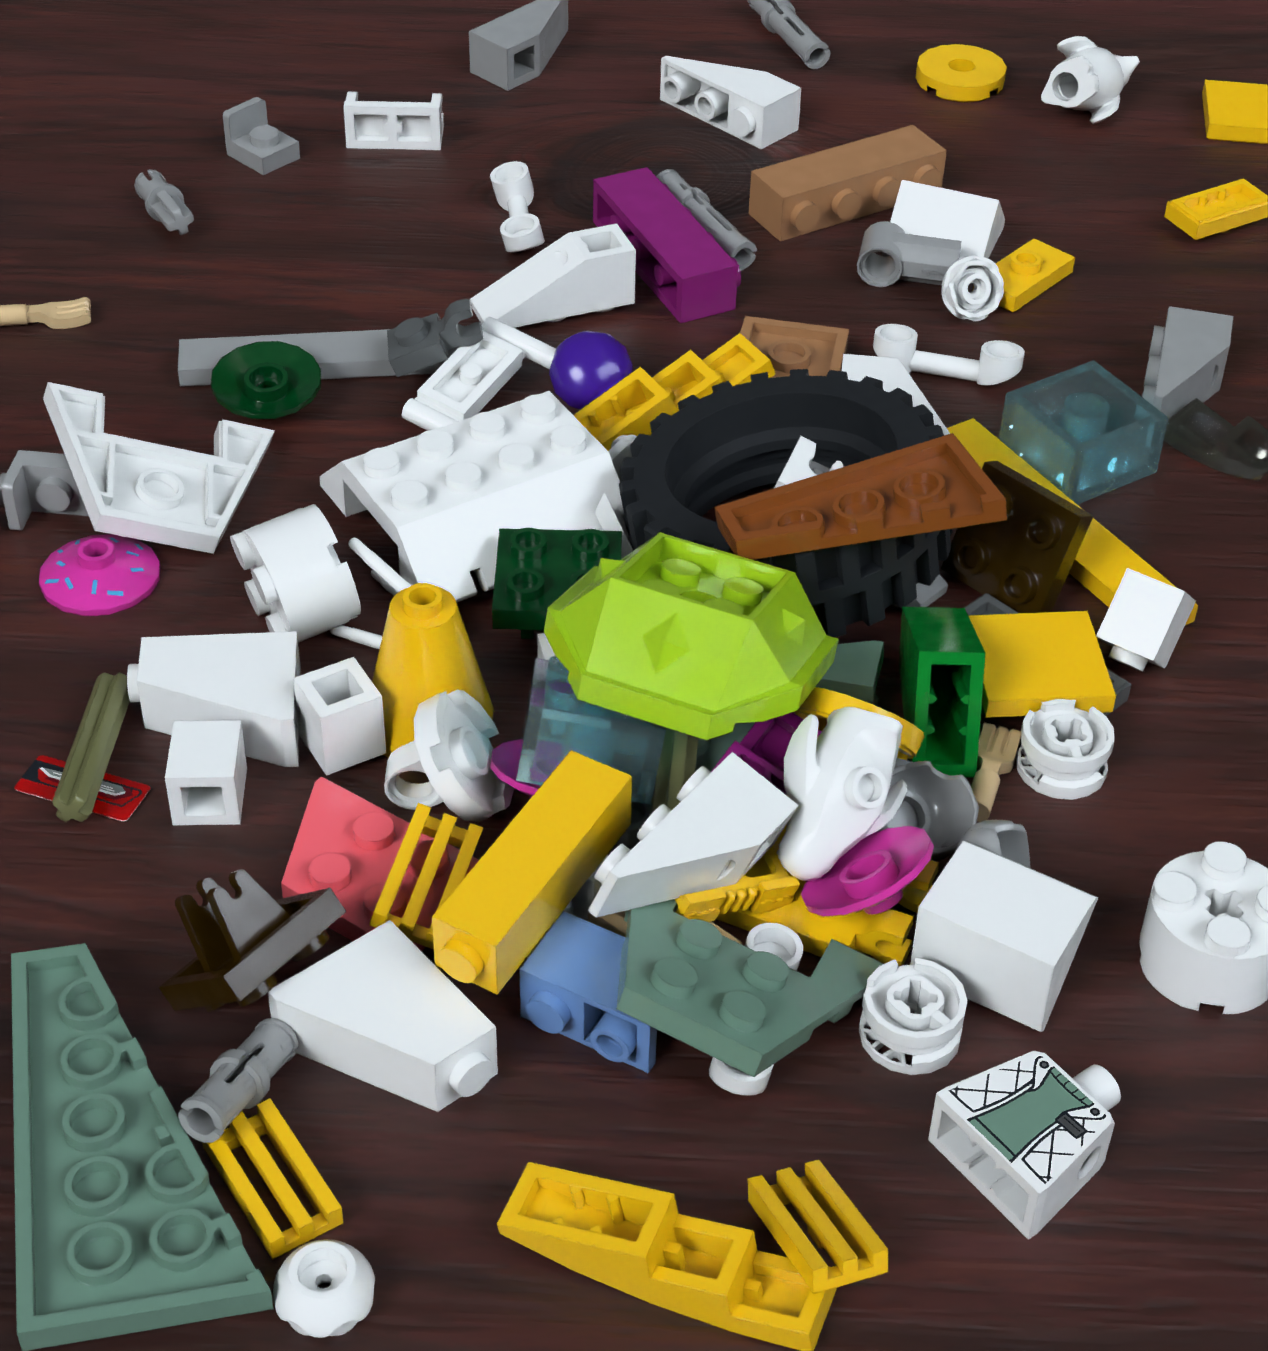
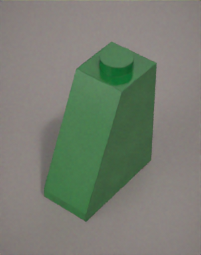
M902 606L899 675L904 719L924 732V739L916 757L914 756L913 759H908V761H930L936 770L944 774H961L964 777L974 778L977 772L986 653L965 608Z

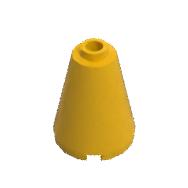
M429 583L414 584L398 592L390 602L372 683L382 695L386 754L383 755L388 758L393 751L415 740L414 717L418 705L438 693L446 691V694H449L457 689L463 690L478 701L490 718L493 719L492 702L454 596L447 590Z

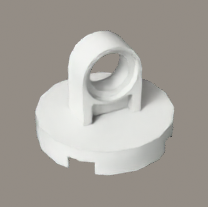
M459 689L449 694H446L447 692L444 691L418 705L414 717L415 740L393 751L387 760L384 782L385 794L391 802L409 810H415L418 803L433 807L444 802L452 812L463 820L480 822L506 809L510 805L514 787L500 780L490 768L491 754L494 748L489 738L499 734L481 704L468 693ZM407 771H420L426 773L429 782L422 784L404 781L399 775Z

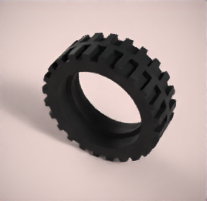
M808 369L790 370V376L768 378V372L751 375V382L732 386L729 381L712 386L713 393L699 399L695 395H691L679 401V411L672 416L662 412L650 422L652 434H639L630 445L632 457H625L620 468L622 481L619 483L630 545L634 551L661 532L734 554L718 529L717 522L702 516L719 503L734 495L755 487L777 483L801 436L816 443L815 455L812 461L831 468L836 461H841L845 467L944 436L942 428L939 425H934L933 413L925 405L921 404L913 407L911 394L898 387L891 392H886L883 390V381L865 376L860 382L848 380L847 372L829 370L826 376H809ZM952 529L754 560L795 572L826 635L835 638L847 634V625L862 620L869 627L885 619V608L890 605L896 604L902 608V606L905 607L917 598L916 584L921 583L929 586L940 574L938 560L945 561L948 559L951 550L950 535L953 531Z

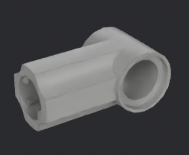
M888 221L877 222L870 225L864 233L857 261V272L864 282L875 287H887L894 284L897 280L942 285L946 271L954 262L959 260L962 241L905 234L904 230L895 223ZM874 252H884L890 256L883 257Z

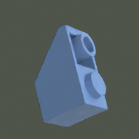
M563 911L519 969L521 1017L531 1021L545 1032L559 1033L593 1048L610 1061L624 1062L649 1073L656 1063L657 1029L616 1009L621 951L626 937Z

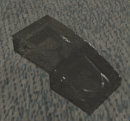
M1196 398L1168 419L1158 435L1159 438L1188 457L1220 472L1255 481L1261 480L1268 474V430L1250 416H1247L1234 427Z

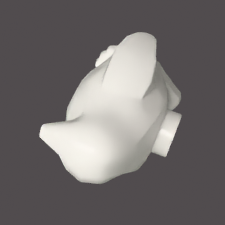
M1074 36L1059 42L1057 49L1065 55L1066 59L1061 61L1051 72L1041 94V100L1045 104L1058 105L1063 108L1079 111H1090L1092 114L1090 122L1092 124L1104 121L1118 110L1120 92L1140 63L1138 56L1113 55L1107 49L1097 47L1094 42L1085 36Z
M849 706L831 712L827 719V725L818 738L819 721L817 716L812 714L808 715L800 723L792 735L784 756V787L787 796L798 804V807L787 823L786 832L779 844L777 855L782 866L794 877L802 881H815L827 873L838 859L858 842L877 832L893 819L907 793V784L902 779L890 788L903 725L896 719Z

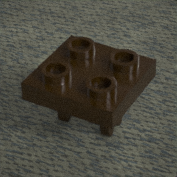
M999 461L984 462L982 470L1006 498L1007 520L957 528L951 542L948 559L943 562L941 569L981 594L987 593L1018 613L1052 612L1094 516Z
M237 870L231 872L228 877L231 886L235 890V897L231 898L229 893L212 878L199 880L196 884V889L203 899L201 906L197 904L191 895L179 896L175 900V907L197 957L159 987L160 991L174 1011L204 1007L209 1012L226 1003L237 1002L240 1007L255 1002L277 984L278 980L273 973L290 959L293 962H297L308 957L329 940L330 936L325 929L346 913V910L332 889L327 888L274 900L245 870Z

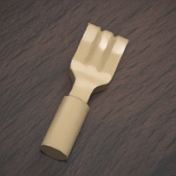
M82 297L70 301L47 302L38 305H0V326L28 325V323L35 322L44 323L52 329L83 326L91 322V301L87 297Z
M984 722L978 748L977 767L980 770L976 772L971 785L979 805L977 822L987 820L990 816L1000 785L999 775L1010 773L1013 769L1021 742V731L1012 729L1009 731L1007 727L999 726L996 728L994 724Z

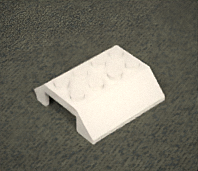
M550 391L528 396L509 405L488 412L478 413L473 417L438 429L425 431L420 435L382 448L372 449L365 454L341 461L319 476L320 486L345 517L368 510L398 546L399 572L404 580L410 585L429 583L441 587L454 596L456 603L477 595V590L470 574L471 571H474L483 591L486 592L494 589L499 528L520 529L532 527L554 530L596 529L603 531L595 510L603 493H605L628 538L619 489L620 480L609 452Z

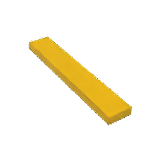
M974 418L947 428L950 434L953 433L981 469L984 462L999 461L1081 508ZM1094 518L1069 571V574L1108 607L1111 605L1127 568L1176 587ZM1196 603L1185 625L1195 621L1198 609Z

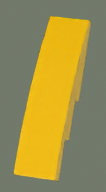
M739 333L703 360L692 350H689L653 377L639 367L573 416L609 451L612 442L618 436H628L630 434L636 436L639 434L651 435L650 422L662 412L672 416L679 411L678 402L691 395L701 399L713 393L712 386L729 381L732 386L751 382V375L768 372V378H771L776 373L771 360Z
M527 1163L497 1222L501 1235L579 1274L661 1308L730 1332L799 1351H814L837 1288L813 1294L788 1257L757 1250L754 1230L679 1214L674 1193L537 1163Z

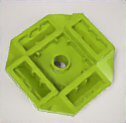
M661 532L621 560L600 558L599 566H594L548 607L544 626V633L555 656L569 671L567 680L578 700L704 740L733 732L735 723L764 722L798 711L834 663L839 641L837 638L826 635L795 572Z

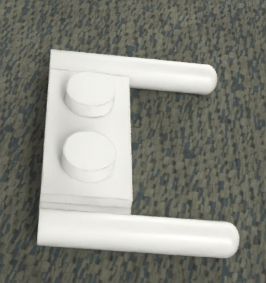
M489 316L482 324L483 339L472 346L458 347L448 360L417 390V397L415 399L410 398L405 403L401 416L403 419L427 431L473 417L484 408L520 369L524 358L550 370L556 348Z

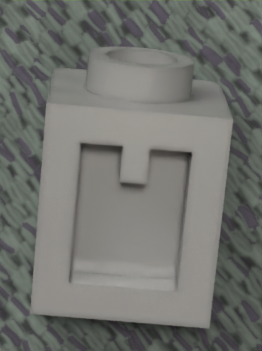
M255 97L223 112L228 156L262 175H266L300 159L299 141L268 125L265 100Z
M18 450L7 473L3 472L0 475V507L5 508L10 530L22 531L32 511L89 516L65 454Z

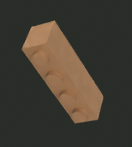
M910 125L752 170L749 215L779 241H784L887 210L895 206L902 180L942 188L947 150L916 126Z

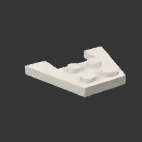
M47 382L43 397L95 531L214 554L275 432V430L222 419V421L218 422L214 433L213 456L104 433L105 396H103V393Z

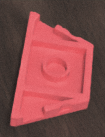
M321 776L314 783L281 882L283 898L331 888L346 910V913L328 928L351 941L372 931L375 927L369 924L410 823ZM421 834L389 914L403 918L434 838ZM448 843L416 924L426 928L431 926L432 916L438 908L460 849ZM472 856L466 875L479 859ZM413 942L421 952L425 949V946Z

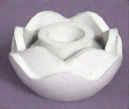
M974 255L966 256L954 262L946 271L942 281L941 295L946 308L955 317L981 321L998 307L1004 294V282L999 273L998 266L992 260ZM972 283L974 285V289L972 292L969 293L968 286Z
M324 1239L306 1243L294 1250L286 1258L275 1276L273 1301L276 1313L281 1320L288 1321L295 1331L305 1336L322 1338L343 1335L349 1332L357 1322L363 1320L371 1310L375 1284L373 1269L361 1252L344 1242ZM323 1283H331L327 1288L317 1287Z

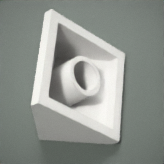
M902 180L890 222L901 227L905 234L962 241L959 259L972 255L988 259L1004 228L1005 218L1000 201L997 199ZM882 253V256H890L887 253Z
M962 841L918 906L910 965L914 964L915 958L938 963L950 970L963 984L967 999L1043 1032L1099 897L968 841Z

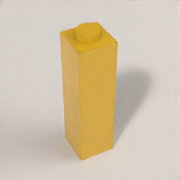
M571 750L432 916L435 966L442 968L457 981L474 983L498 995L631 825L632 776Z

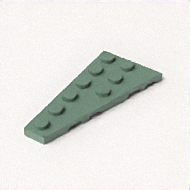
M82 943L12 953L17 1336L21 1350L29 1351L274 1309L269 1286L260 1270L255 1269L242 1244L238 1228L230 1213L226 1214L210 1184L205 1166L186 1131L181 1126L179 1118L162 1086L159 1087L148 1068L146 1056L136 1037L132 1038L119 1013L117 1002L87 945Z

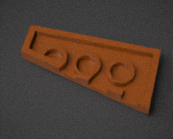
M953 433L715 506L718 529L733 553L752 560L1007 520L1006 498Z

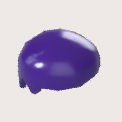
M583 331L568 337L556 348L549 375L555 394L570 407L581 410L633 372V364L626 347L612 335L594 331Z

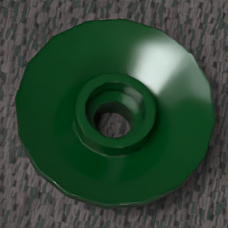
M280 341L254 342L235 348L221 357L213 368L211 376V390L217 402L233 414L251 419H275L296 413L311 403L321 389V368L314 356L299 346Z

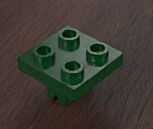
M532 527L520 529L499 528L492 603V629L521 630V639H533L534 630H544L548 607L594 566H599L600 558L621 560L622 531H600L596 529L554 530Z

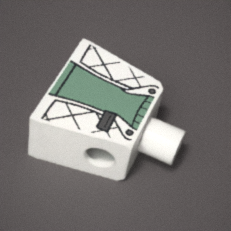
M1031 1051L937 1092L928 1140L1029 1240L1067 1204L1103 1165L1115 1125L1108 1110L1120 1102V1089L1114 1077L1100 1065H1091L1071 1078L1047 1054Z

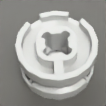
M1054 699L1044 701L1041 704V709L1037 712L1028 711L1022 724L1021 746L1016 756L1017 771L1024 783L1036 792L1056 799L1073 800L1088 797L1099 790L1107 777V760L1114 746V727L1107 716L1093 706L1089 709V712L1075 708L1076 700Z
M915 958L913 965L898 966L897 961L894 959L879 966L868 977L866 990L863 995V1010L859 1024V1034L863 1048L875 1062L890 1071L903 1074H928L947 1066L958 1053L968 1001L963 984L950 970L934 961ZM868 1039L875 1040V1042L871 1044ZM884 1045L891 1048L883 1054L877 1052ZM905 1054L913 1055L912 1065L906 1064ZM897 1058L899 1062L892 1061V1059Z

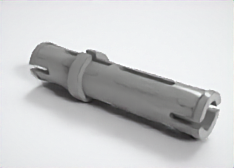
M747 0L750 3L749 6L761 16V22L769 32L777 33L805 62L808 68L818 69L827 63L831 54L830 50L827 49L829 46L796 15L795 8L789 0Z
M666 169L656 176L663 184L668 186L676 199L691 211L692 216L700 225L714 236L715 241L725 252L737 261L740 271L748 268L754 262L756 255L752 252L757 251L755 244L743 236L735 226L711 206L710 199L705 192L697 187H691L673 169Z

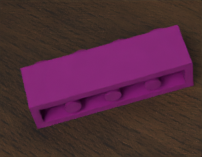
M648 167L593 179V223L597 227L618 224L636 249L635 272L680 324L736 310L737 288L741 284V271L737 261L725 252L715 241L714 236L700 225L692 216L691 211L676 199L668 186L663 184Z

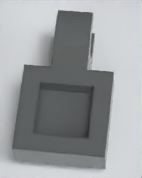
M460 299L451 303L447 307L442 319H440L438 313H434L423 318L414 317L407 319L397 327L387 330L388 358L397 377L448 360L447 350L460 346H472L483 339L480 322H475L468 326L458 324L461 320L473 316L472 304L469 299Z

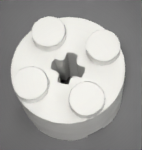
M315 504L298 508L230 536L232 547L240 565L244 570L251 569L253 579L244 582V586L256 614L260 616L267 612L270 613V615L265 617L269 632L297 631L299 643L343 625L361 614L358 592L347 561L340 563L337 553L332 546L338 543L325 516Z
M1214 842L1207 845L1204 851L1188 853L1171 860L1156 875L1139 943L1142 971L1158 992L1172 1002L1196 1011L1199 1010L1200 1003L1224 1006L1222 1014L1247 1012L1268 1000V868L1247 858L1240 847L1227 842Z

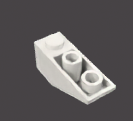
M671 56L661 58L660 100L759 149H763L798 130L801 101L800 87L765 71Z
M617 223L569 232L470 299L472 309L481 324L490 316L516 329L517 327L545 321L558 322L566 317L595 311L607 312L615 307L634 304L636 249Z
M733 752L712 772L705 766H701L678 793L677 799L680 803L673 810L665 804L660 805L637 833L636 837L640 842L631 850L623 843L620 844L601 864L594 878L602 886L588 911L597 918L676 899L681 895L736 884L774 845L797 809L798 804Z

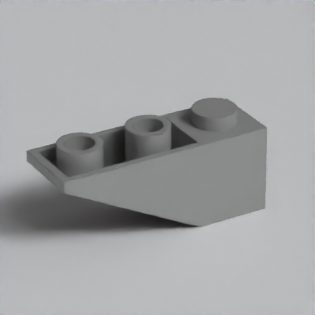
M535 0L470 30V73L507 91L540 76L568 31V0Z
M1169 306L1165 327L1154 325L1138 418L1149 419L1146 441L1155 442L1220 390L1230 348L1233 316Z

